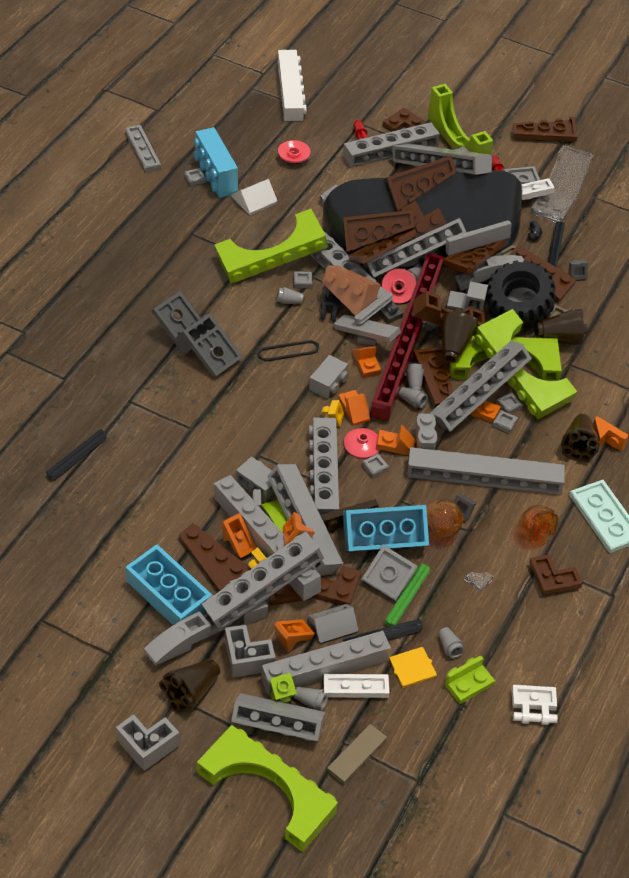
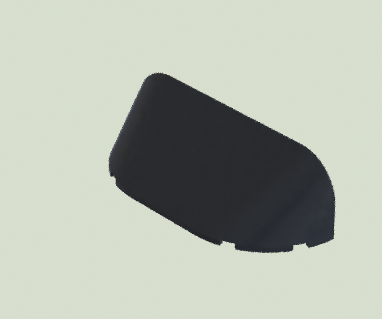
M492 170L490 173L476 175L461 172L454 173L412 202H417L423 216L439 208L446 224L460 218L466 232L509 220L511 222L510 238L505 239V246L494 254L496 255L513 245L518 237L521 223L523 190L519 179L506 171ZM386 177L351 180L334 188L326 197L323 206L322 229L346 253L343 217L397 212ZM446 245L430 252V254L443 256L444 258L448 257ZM362 247V248H359V249H357V250L351 251V252H349V253H347V254L350 255V254H352V253H354V252H356V251H359V250L363 249V247ZM427 254L396 269L407 270L416 264L423 267Z

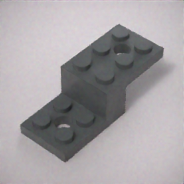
M181 291L151 311L183 355L193 350L213 378L242 358V355L213 316L209 313L200 318ZM173 312H178L181 319H175ZM218 349L221 352V357L216 356L213 350Z

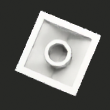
M269 179L231 194V197L249 215L278 204Z

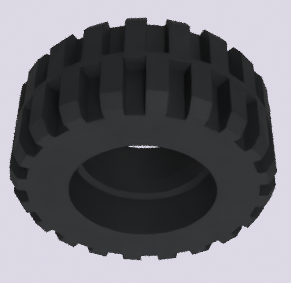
M516 260L511 264L509 262L504 264L503 268L499 267L495 270V274L493 273L489 278L487 302L488 309L492 313L493 318L513 309L523 321L521 329H524V327L533 328L535 323L549 318L550 312L554 309L555 282L546 268L543 266L539 267V264L535 262L529 263L527 260L518 262ZM516 288H528L537 294L533 299L525 302H515L505 296L509 291Z

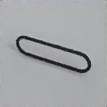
M305 340L263 347L259 349L258 357L261 360L270 361L313 354L319 350V344L314 340ZM314 343L317 346L314 351L272 358H263L260 355L262 350L297 344Z

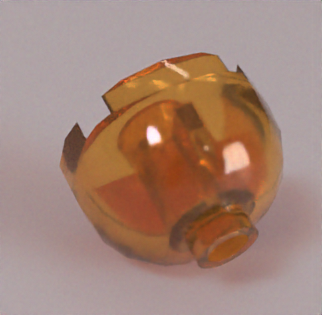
M448 499L431 501L427 507V520H429L430 525L428 526V531L435 539L451 538L460 531L464 520L458 504Z
M543 505L529 507L523 512L519 521V530L522 537L535 546L546 544L549 541L546 538L550 534L554 535L558 526V516L554 514L555 511Z

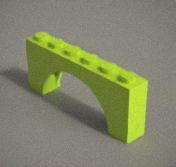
M446 84L431 87L428 119L454 150L464 146L469 152L491 155L493 139L486 131L473 134L470 139L462 131L455 115L453 92Z
M312 209L295 214L297 224L294 232L287 240L275 247L264 250H247L234 244L231 239L215 244L217 256L230 283L241 281L328 248L326 235Z
M511 309L478 326L474 335L475 341L478 345L482 346L487 357L491 359L511 341L513 336L520 332L523 321ZM522 368L507 380L509 386L514 388L519 399L524 401L529 412L537 420L572 402L577 394L576 389L567 378L558 381H545L528 374Z
M474 336L458 361L449 364L451 371L450 379L467 380L471 368L478 362L488 359L485 350L481 345L477 344ZM513 337L511 339L524 345L532 358L526 364L537 373L539 379L545 381H558L560 379L562 370L558 339Z
M233 725L197 761V773L214 786L220 780L240 773L260 775L278 785L287 795L293 810L292 819L286 827L285 839L302 852L306 850L337 813L338 802L333 795L323 792L314 781L305 779L296 768L289 767L283 763L278 755L271 754L260 742L253 741L244 730L237 729Z

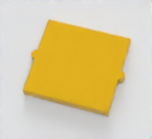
M423 647L389 657L390 664L394 670L393 674L397 676L402 688L437 677L432 666V660L428 658Z

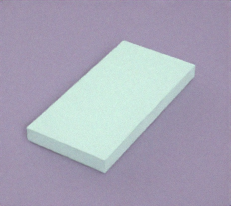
M604 480L570 491V498L609 554L629 546V515Z

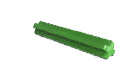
M420 564L386 617V626H393L398 623L429 574V566Z

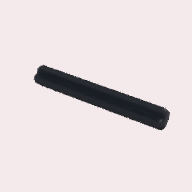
M557 221L548 260V263L557 267L565 226L564 222Z
M102 429L98 430L48 469L46 476L51 481L55 480L107 438V433Z
M416 619L343 638L342 642L380 631L384 632L388 640L420 632L423 626L421 620Z

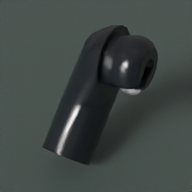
M534 220L529 224L532 232L528 233L532 241L536 238L539 239L543 234L541 227Z

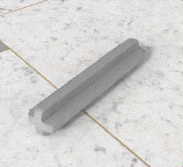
M388 291L382 294L355 315L354 322L362 325L393 300V294Z

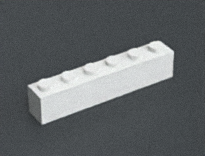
M278 50V70L284 121H303V114H306V105H303L305 104V95H302L304 94V85H302L303 76L301 75L300 56H297V50Z

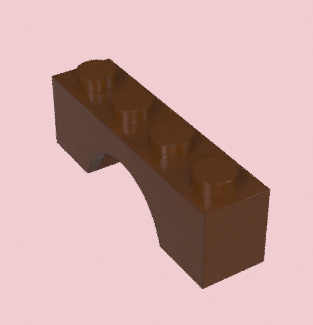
M424 291L413 301L414 317L441 326L442 316L445 313L454 311L444 308L441 305V297L428 291ZM472 307L462 309L465 314L479 320L477 327L485 323L483 311Z

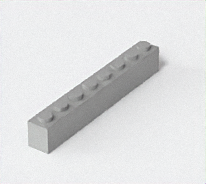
M415 144L393 145V162L422 166L452 156L456 172L475 175L492 172V155Z
M410 447L407 477L561 495L564 486L565 465Z
M231 475L214 483L215 500L230 517L238 513L241 514L256 547L260 549L266 558L274 554L279 548L285 546L284 534ZM312 566L288 584L305 601L321 592V575Z

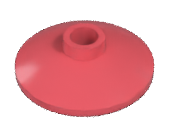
M286 141L278 148L280 158L290 163H300L310 157L311 151L309 146L301 141Z
M405 269L389 271L382 281V288L393 294L392 301L394 303L409 301L416 286L415 277ZM401 285L402 289L397 290L395 286Z
M366 428L351 430L344 438V448L353 457L368 459L380 452L379 449H376L378 434Z

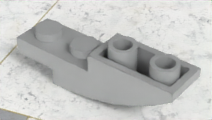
M516 255L490 257L471 273H461L455 276L462 291L469 288L470 282L480 283L488 280L493 273L495 274V270L499 267L503 268L504 264L508 262L511 264L516 260L523 262L524 259L522 256Z
M199 611L161 633L144 648V652L156 666L191 650L192 644L221 631L208 613L202 615Z

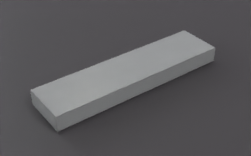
M141 125L125 128V133L145 172L161 169V163Z
M508 220L446 238V253L449 256L510 238L511 222Z
M345 314L333 324L336 330L389 343L401 333L400 327L371 320L365 321L362 325L356 324L354 316Z

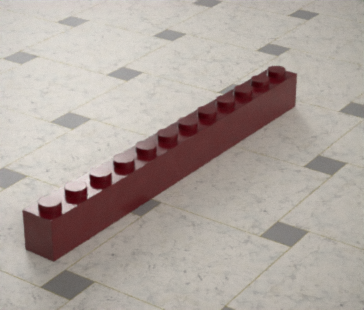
M427 253L400 326L401 333L396 337L373 399L371 417L386 421L390 420L406 375L407 365L410 364L425 320L414 317L413 301L424 291L435 294L443 270V256Z

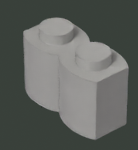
M418 414L415 428L416 448L435 450L437 433L435 431L436 419L433 414Z

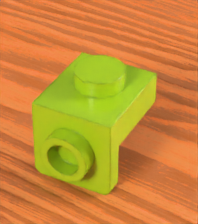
M290 673L270 679L273 690L269 694L271 700L287 703L291 701L290 697L297 694Z

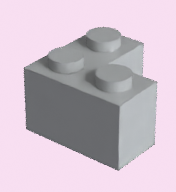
M470 282L467 294L451 291L447 309L454 310L472 307L483 311L488 285Z
M246 625L225 628V645L232 678L262 673V665L275 662V653L271 639L250 642Z
M132 715L116 726L117 741L143 771L180 746L179 731L166 717L148 730L135 715Z

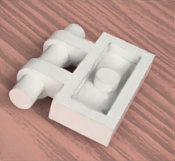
M513 685L512 707L521 708V712H513V721H521L523 724L541 722V725L557 723V715L549 714V710L556 711L557 708L556 687ZM529 709H539L541 714L529 713Z

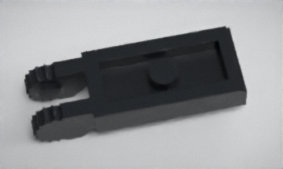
M324 285L321 319L325 320L327 309L333 310L331 318L332 321H336L340 300Z

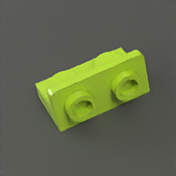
M482 656L475 659L471 658L463 666L455 667L447 673L445 686L459 704L464 703L495 684L494 678L483 666L484 658Z

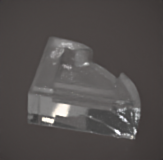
M471 572L465 576L464 580L480 592L493 580L494 576L487 572Z

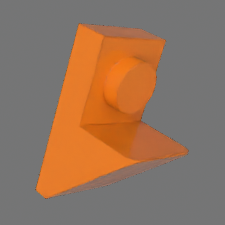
M376 346L352 350L363 378L381 375V368L375 357Z
M353 390L339 394L338 400L353 426L370 421L368 406L363 393L358 395L357 391Z
M484 401L469 415L493 423L500 412L501 406Z
M596 416L593 426L597 433L600 447L606 442L610 446L622 451L626 446L629 435Z
M401 425L398 433L379 430L376 449L409 456L410 447L415 448L416 440Z
M293 512L283 526L285 545L305 531L311 538L315 534L312 529L302 524L301 516Z
M240 513L222 521L224 541H230L238 559L248 555L257 548Z
M303 619L276 621L274 624L276 639L288 653L298 641L311 640L315 635Z

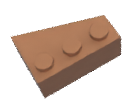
M327 266L322 281L354 315H357L376 300L381 285L341 266Z

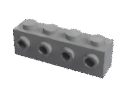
M240 693L235 700L231 722L242 726L260 728L264 731H274L287 736L301 737L309 741H318L322 732L325 712Z

